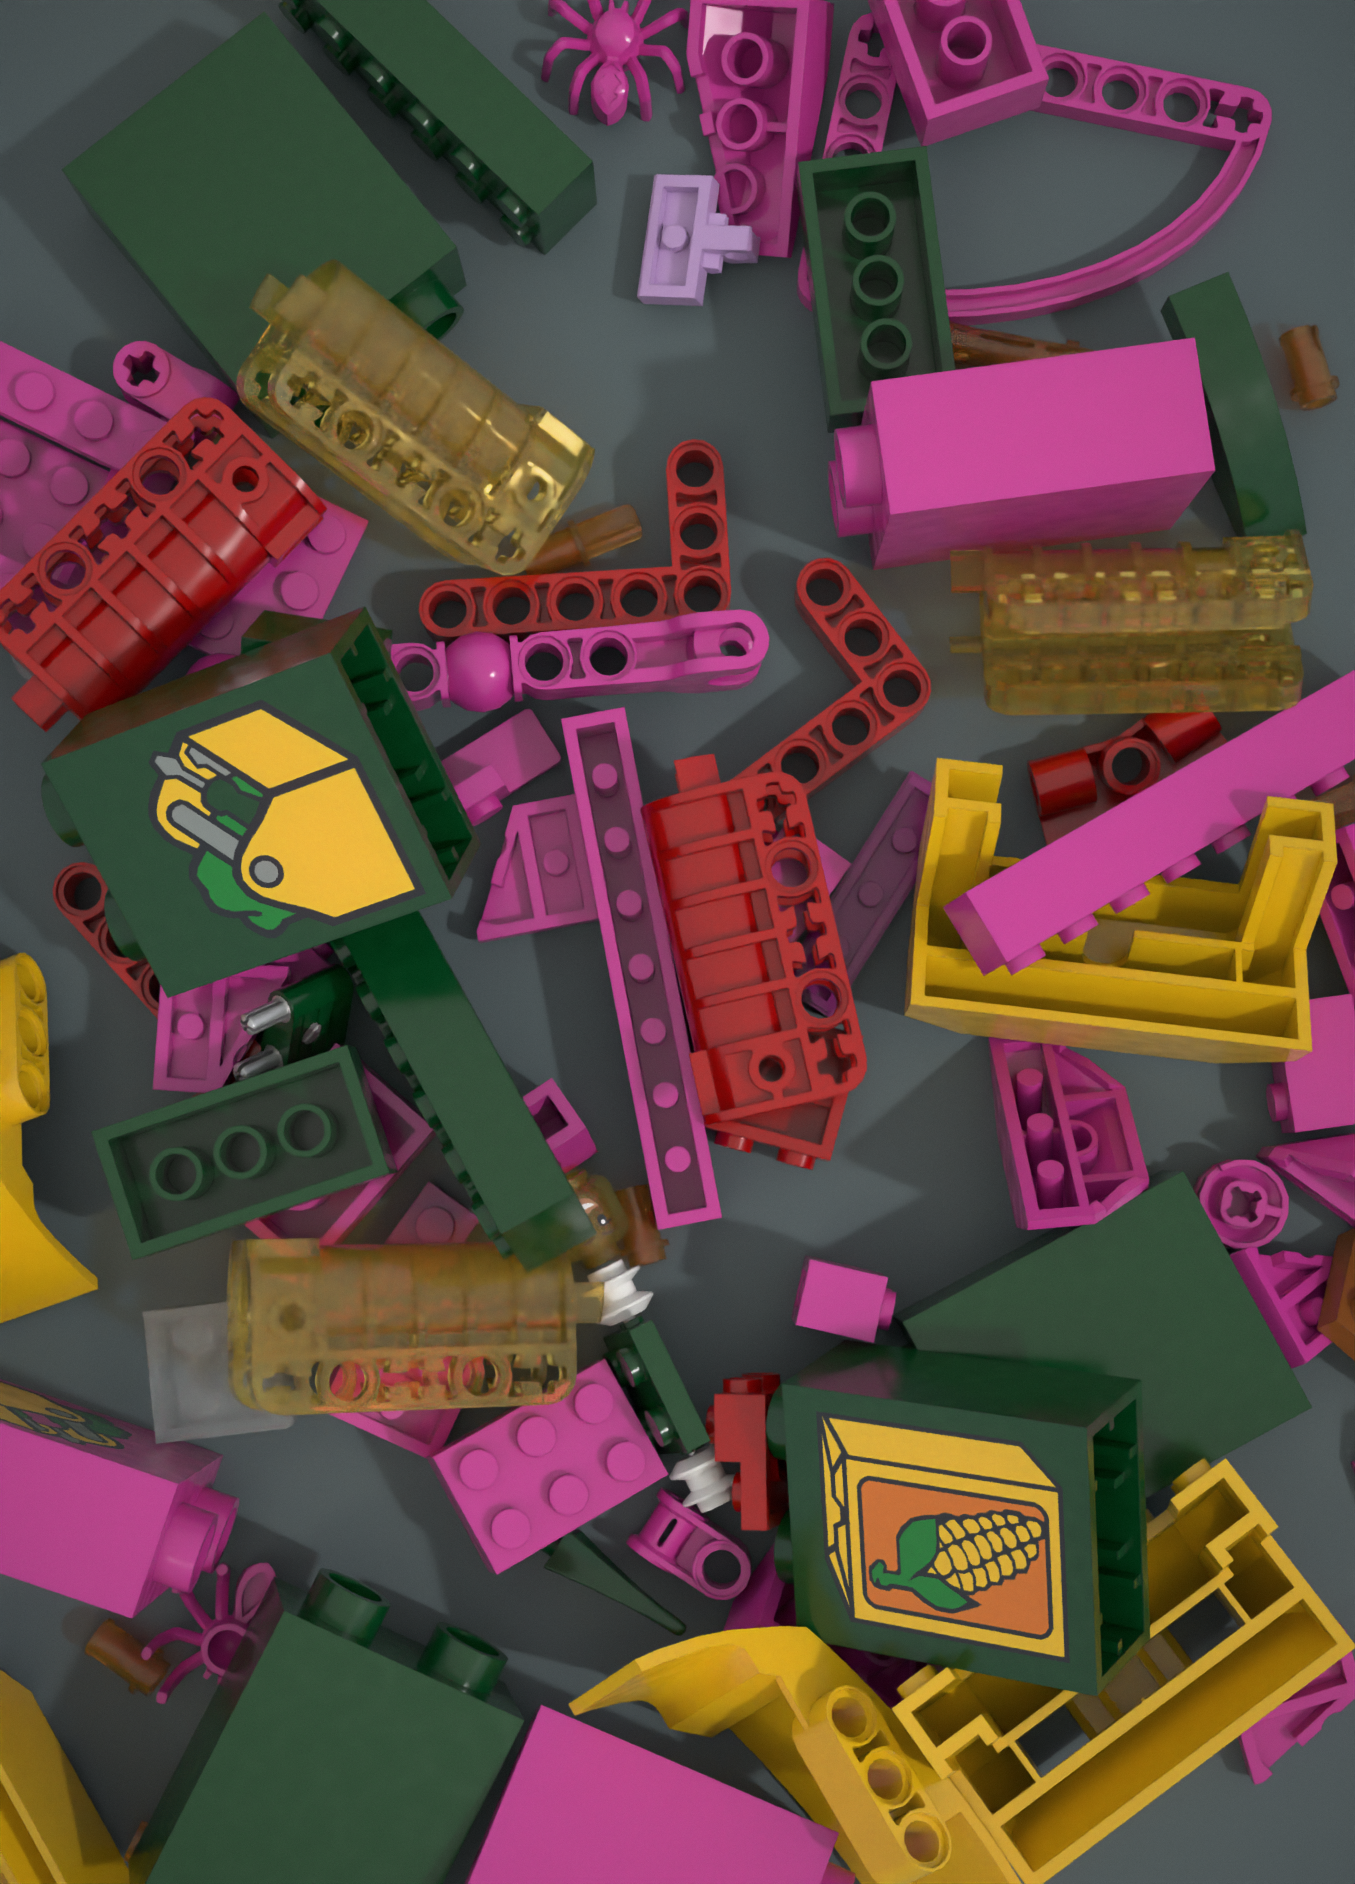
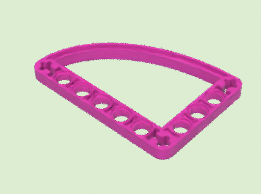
M872 12L861 16L853 24L849 33L822 159L833 158L845 149H855L862 154L882 151L897 80L885 48L881 50L879 57L868 55V45L864 42L870 41L872 33H879ZM1036 44L1046 71L1053 68H1061L1068 71L1074 78L1075 90L1064 97H1055L1045 91L1040 107L1030 111L1229 151L1230 154L1219 175L1192 206L1170 225L1137 246L1102 262L1059 276L1014 285L977 289H945L950 326L981 325L1023 320L1068 310L1127 288L1153 275L1185 254L1216 226L1243 190L1262 154L1271 125L1272 109L1268 100L1259 91L1248 87ZM1112 81L1126 82L1135 91L1136 103L1124 110L1114 109L1105 102L1102 96V88ZM868 90L879 98L881 108L873 117L860 119L848 111L845 104L847 97L854 91ZM1174 93L1188 95L1195 102L1197 115L1187 122L1174 121L1166 115L1163 108V100ZM1210 100L1219 103L1213 114L1216 117L1211 128L1203 126L1210 110ZM1237 108L1248 110L1247 120L1252 122L1245 133L1236 131L1235 120L1228 118L1234 115ZM803 247L797 276V294L800 302L809 311H812L809 281H807L805 249Z

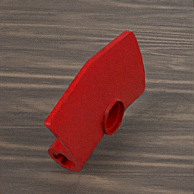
M1190 685L1183 687L1119 736H1114L1104 742L1027 761L1029 781L1046 846L1227 743V740L1220 733L1222 728L1217 718ZM1134 747L1142 758L1140 773L1133 780L1119 782L1112 772L1114 757L1119 751Z

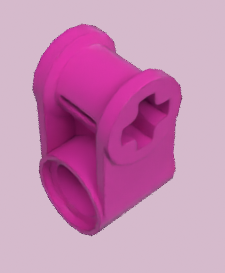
M134 341L125 345L116 354L113 362V376L125 400L130 405L165 422H168L184 405L196 398L209 397L218 399L231 410L234 409L240 399L233 389L213 375L188 365L156 344L147 341ZM153 368L158 379L154 383L143 380L137 386L133 375L137 371L142 374H148ZM197 413V414H195L194 416H192L191 419H192L193 417H195V416H200V415ZM213 414V415H212V416H215V417L219 418L220 420H222L218 415H216V414ZM198 431L194 432L193 435L196 436L194 447L205 439L213 442L218 433L213 431L211 434L204 436Z
M661 1487L656 1494L660 1502L640 1533L630 1535L626 1541L627 1545L647 1561L670 1574L676 1575L705 1596L715 1600H728L738 1596L746 1588L751 1576L752 1557L748 1547L739 1538L711 1521L696 1506L683 1507L684 1498ZM676 1519L677 1523L664 1542H660L659 1538L670 1521ZM717 1550L729 1551L738 1558L741 1572L731 1582L718 1583L707 1575L704 1568L705 1558Z

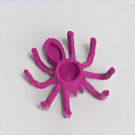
M549 0L548 16L553 17L558 12L588 36L587 39L558 38L544 55L541 79L548 83L554 60L564 49L590 50L591 54L576 67L570 83L568 95L569 114H578L579 96L585 77L598 65L600 68L591 82V104L597 119L606 126H610L624 116L629 92V83L625 72L630 70L636 82L641 120L649 122L653 115L651 94L646 72L638 61L640 55L657 56L665 61L671 70L677 94L685 91V84L680 63L670 48L664 45L644 44V40L676 22H680L684 28L688 29V11L684 8H676L641 28L640 24L652 0H638L631 16L628 14V1L624 0L621 8H615L614 1L609 0L608 11L604 13L600 0H587L594 19L593 24L574 11L563 0Z
M222 1562L215 1569L217 1572L214 1620L208 1616L199 1604L193 1591L188 1594L172 1588L173 1593L180 1595L185 1607L203 1629V1633H197L181 1627L168 1629L155 1636L143 1649L141 1656L147 1661L158 1648L175 1640L200 1646L201 1650L182 1661L167 1677L157 1693L156 1700L158 1703L165 1704L182 1679L189 1672L204 1663L207 1669L203 1677L208 1679L212 1673L218 1674L217 1684L220 1683L273 1577H276L269 1563L254 1564L243 1570L236 1584L235 1605L232 1615H228L231 1569L225 1562Z

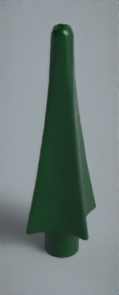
M582 1531L577 1534L569 1532L540 1549L551 1557L544 1565L545 1569L623 1604L674 1635L682 1636L685 1633L687 1627L682 1620L661 1606L633 1582Z

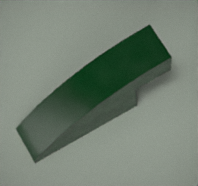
M1229 272L1168 296L1160 312L1172 339L1195 338L1215 465V472L1212 474L1211 479L1246 559L1305 536L1307 531L1298 481L1277 401L1250 323Z

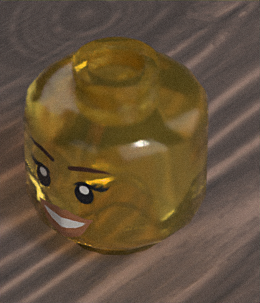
M583 1168L567 1174L566 1177L598 1234L555 1258L562 1263L582 1261L586 1269H592L606 1263L620 1253L616 1242L622 1239L628 1232L630 1223L607 1177L603 1175L589 1176L586 1169Z

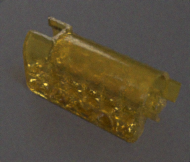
M333 259L325 262L307 278L299 275L290 288H287L271 274H266L249 308L270 323V325L241 366L237 375L236 389L243 404L445 557L465 565L478 564L482 568L501 575H515L524 571L531 564L581 489L591 469L595 449L543 407L517 403L340 261ZM258 372L271 374L268 380V396L264 397L261 401L257 398L261 386L254 380ZM301 387H303L307 394L292 406L289 401L292 396L298 397ZM319 405H324L329 408L325 411L324 414L316 407ZM324 414L320 428H318L314 421ZM352 426H354L357 432L348 439ZM349 440L357 447L348 449L343 445ZM380 450L377 457H374L372 467L367 465V460ZM402 464H404L406 466V470L397 477L398 473H400ZM425 481L431 487L428 491H425L416 483ZM538 482L539 492L537 496L532 500H528L527 496ZM425 495L423 505L421 506L418 500ZM452 501L455 504V506L448 511L450 503ZM447 514L459 524L449 526L443 519ZM513 530L515 533L511 537L510 542L517 548L514 556L511 558L501 555L496 560L494 557L498 552V545L504 536L507 537ZM474 534L473 541L470 543L468 538Z
M1288 529L1285 531L1284 536L1223 537L1222 547H1191L1189 541H1178L1174 548H1142L1140 542H1129L1126 549H1092L1090 543H1080L1077 550H1042L1041 544H1031L1029 551H993L992 545H982L981 550L950 551L951 593H979L980 636L949 637V652L981 653L984 701L995 712L1005 715L1278 711L1296 706L1301 700L1304 677L1301 661L1302 653L1300 645H1295L1291 623L1300 621L1310 614L1314 584L1303 538L1298 529Z
M319 1238L232 1240L227 1288L228 1383L230 1392L235 1400L246 1408L262 1410L277 1415L531 1406L558 1403L570 1394L576 1382V1323L601 1322L605 1282L574 1283L567 1251L527 1273L515 1254L504 1260L493 1241L319 1245ZM513 1354H516L513 1368H531L530 1376L520 1378V1381L512 1382L513 1375L510 1364L513 1360ZM447 1356L452 1357L447 1375L451 1392L445 1389L446 1385L440 1384L438 1379V1372L446 1371L443 1359ZM481 1357L487 1359L486 1365H493L496 1377L486 1378L489 1386L488 1392H481L485 1375ZM319 1361L315 1377L316 1394L310 1387L309 1376H312L311 1368ZM548 1362V1365L559 1367L560 1375L559 1380L549 1381L547 1392L542 1393V1386L546 1381ZM354 1363L359 1365V1369L363 1371L365 1382H360L362 1391L357 1397H353L357 1382ZM468 1363L471 1373L468 1383L464 1386L462 1374L464 1367ZM339 1364L343 1372V1382L339 1390L333 1394L330 1390L329 1379L331 1372ZM383 1368V1373H405L410 1368H419V1370H422L424 1385L420 1386V1381L411 1380L398 1381L394 1386H385V1384L380 1383L379 1369ZM275 1373H286L287 1375L294 1376L296 1389L290 1390L291 1386L274 1385L266 1387L265 1391H263V1378L272 1377ZM244 1374H247V1387L243 1386Z

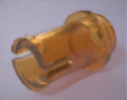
M1304 325L1291 329L1282 334L1278 339L1280 346L1283 348L1294 385L1289 395L1292 401L1299 402L1302 411L1322 408L1333 403L1338 398L1335 389L1339 387L1340 381L1337 376L1330 373L1317 325L1311 327L1310 325Z
M649 1184L637 1185L610 1193L625 1249L619 1251L620 1257H627L629 1268L666 1260L664 1247L670 1244L668 1239L661 1238L660 1230L657 1228Z
M111 1618L102 1623L84 1650V1654L93 1657L129 1683L128 1692L132 1695L140 1691L146 1697H149L162 1682L171 1667V1664L163 1659L165 1651L161 1648H158L147 1661L144 1660L141 1653L146 1646L116 1625L115 1621Z

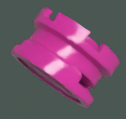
M1226 1159L1213 1164L1197 1178L1193 1187L1225 1247L1244 1249L1249 1246L1259 1247L1265 1245L1282 1231L1288 1217L1289 1196L1283 1181L1270 1167L1255 1160Z

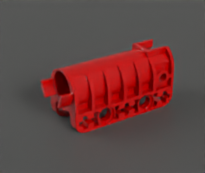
M209 397L193 399L184 405L0 590V643L32 675L11 699L47 733L68 711L81 721L84 716L93 711L140 694L268 563L276 568L324 520L322 515L327 511V507L296 472L227 405L218 399ZM197 413L200 415V416H195V417H193V418L191 419V417L194 416V415L197 414ZM213 414H216V415H218L222 420H220L219 418H217V417H215V416H212V415H213ZM196 431L204 436L215 431L221 436L216 445L212 441L205 439L195 448L194 442L190 437ZM190 454L198 460L191 469L185 460ZM165 473L175 478L178 484L171 492L158 495L146 490L143 483L152 474ZM239 485H247L251 487L253 490L250 492H242L238 490L236 487ZM128 497H131L136 505L132 512L123 507L128 501ZM125 520V525L129 530L126 537L121 539L114 533L106 538L104 537L100 529L103 523L108 521L110 524L118 526ZM82 542L87 543L91 552L98 548L99 551L105 553L101 558V564L98 565L87 547L81 544ZM76 564L86 571L84 579L75 588L61 589L51 584L52 575L62 565ZM40 587L50 604L56 607L53 612H49L44 601L39 603L31 598L36 588ZM18 612L25 618L30 616L36 626L33 631L26 634L21 629L14 630L8 620L11 615Z
M714 754L674 760L676 769L675 779L679 793L650 802L642 806L640 812L695 1052L689 1053V1058L705 1126L828 1099L854 1090L863 1081L866 1074L867 1056L808 801L801 783L792 775L784 772H767L721 783ZM768 798H776V803L779 807H787L786 819L783 820L782 826L784 838L775 842L772 834H776L773 815L770 811H764V800ZM782 860H794L804 867L807 880L797 887H786L775 880L772 874V867ZM809 899H813L814 903L807 902V911L802 912L806 930L811 933L819 932L820 937L816 939L815 945L812 946V959L814 967L826 961L829 968H815L799 977H795L793 970H802V964H806V957L800 942L789 943L788 940L793 935V930L797 926L794 907L805 903ZM779 907H782V908H787V907H789L788 909H786V910L783 911V912L779 910ZM812 985H821L828 988L836 1000L834 1014L827 1018L811 1016L803 1007L802 992ZM840 1024L843 1026L844 1034H837L836 1038H832L831 1041L836 1057L841 1059L848 1058L850 1069L841 1073V1084H835L831 1074L820 1075L817 1069V1064L827 1058L824 1037L815 1043H810L808 1033H824ZM766 1059L775 1060L782 1069L780 1079L775 1082L764 1080L759 1073L760 1062Z

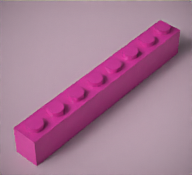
M1355 670L968 890L943 907L983 976L1004 964L1012 976L1046 956L1040 943L1053 935L1058 934L1063 944L1070 942L1099 925L1092 914L1094 911L1109 903L1115 914L1150 895L1144 884L1147 880L1161 873L1168 884L1201 865L1195 854L1200 849L1211 844L1218 855L1252 835L1245 823L1261 815L1267 796L1297 799L1294 794L1310 786L1314 795L1318 796L1349 778L1350 776L1345 770L1344 765L1355 759Z
M625 707L563 718L561 722L657 1228L660 1230L722 1218L704 1120L689 1058V1053L691 1052L668 931L640 812L643 801Z

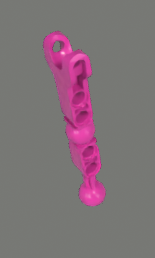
M741 609L708 611L682 615L658 622L540 632L530 635L522 642H518L517 635L509 636L510 644L493 633L475 631L461 635L448 645L447 648L444 641L436 642L437 649H431L419 643L392 644L391 660L398 674H400L404 667L412 663H423L434 672L433 680L424 690L418 692L407 691L416 711L431 708L438 701H442L443 708L451 707L452 701L467 711L487 712L500 708L513 696L515 697V702L523 701L522 694H527L540 700H555L648 692L708 693L738 690L748 686L756 678L769 647V634L761 618L751 611ZM727 645L735 646L744 655L739 657L725 656L722 654L720 647ZM612 647L623 654L626 665L618 674L611 676L602 675L591 666L590 658L592 654L600 648ZM218 652L204 656L189 668L186 675L237 655ZM541 652L551 653L561 661L563 668L559 675L552 680H537L531 677L526 670V664L532 656Z

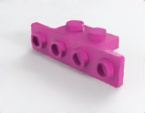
M524 709L441 762L474 827L486 821L503 808L500 800L557 766L561 762V756L531 709Z

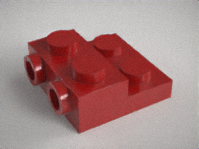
M833 1028L824 1033H808L810 1043H815L823 1037L825 1040L827 1058L817 1064L819 1074H831L834 1083L841 1084V1073L850 1069V1062L848 1058L841 1059L836 1057L831 1039L836 1038L837 1034H844V1030ZM766 1059L759 1064V1073L764 1080L775 1082L780 1079L782 1069L775 1060ZM849 1092L828 1099L708 1125L705 1128L717 1131L714 1144L751 1154L753 1144L757 1142L779 1148L776 1161L813 1171L816 1159L826 1162L831 1161Z
M750 1372L742 1373V1377L723 1378V1392L714 1394V1405H710L707 1410L706 1432L711 1440L709 1444L715 1445V1462H740V1472H736L732 1483V1503L734 1510L741 1512V1530H770L780 1524L782 1517L789 1509L787 1463L785 1460L776 1459L771 1454L766 1437L768 1408L773 1394L781 1384L780 1373Z

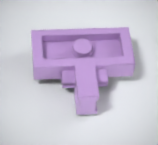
M654 175L637 298L643 304L703 306L707 273H722L723 262L730 264L758 263L761 238L755 235L752 227L728 225L729 217L726 214L716 213L720 184L713 176Z

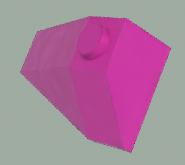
M691 0L686 57L690 75L696 78L703 114H700L699 117L703 136H708L716 172L714 178L720 184L718 194L720 213L726 214L729 217L728 225L752 227L755 235L761 238L759 255L791 258L800 217L797 194L798 162L810 161L829 70L835 4L825 0Z

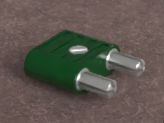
M332 964L274 990L269 995L268 1003L241 1015V1027L245 1032L247 1031V1034L254 1035L263 1030L261 1052L234 1065L233 1074L237 1081H242L330 1051L336 1043L344 1045L354 986L349 973L343 966Z

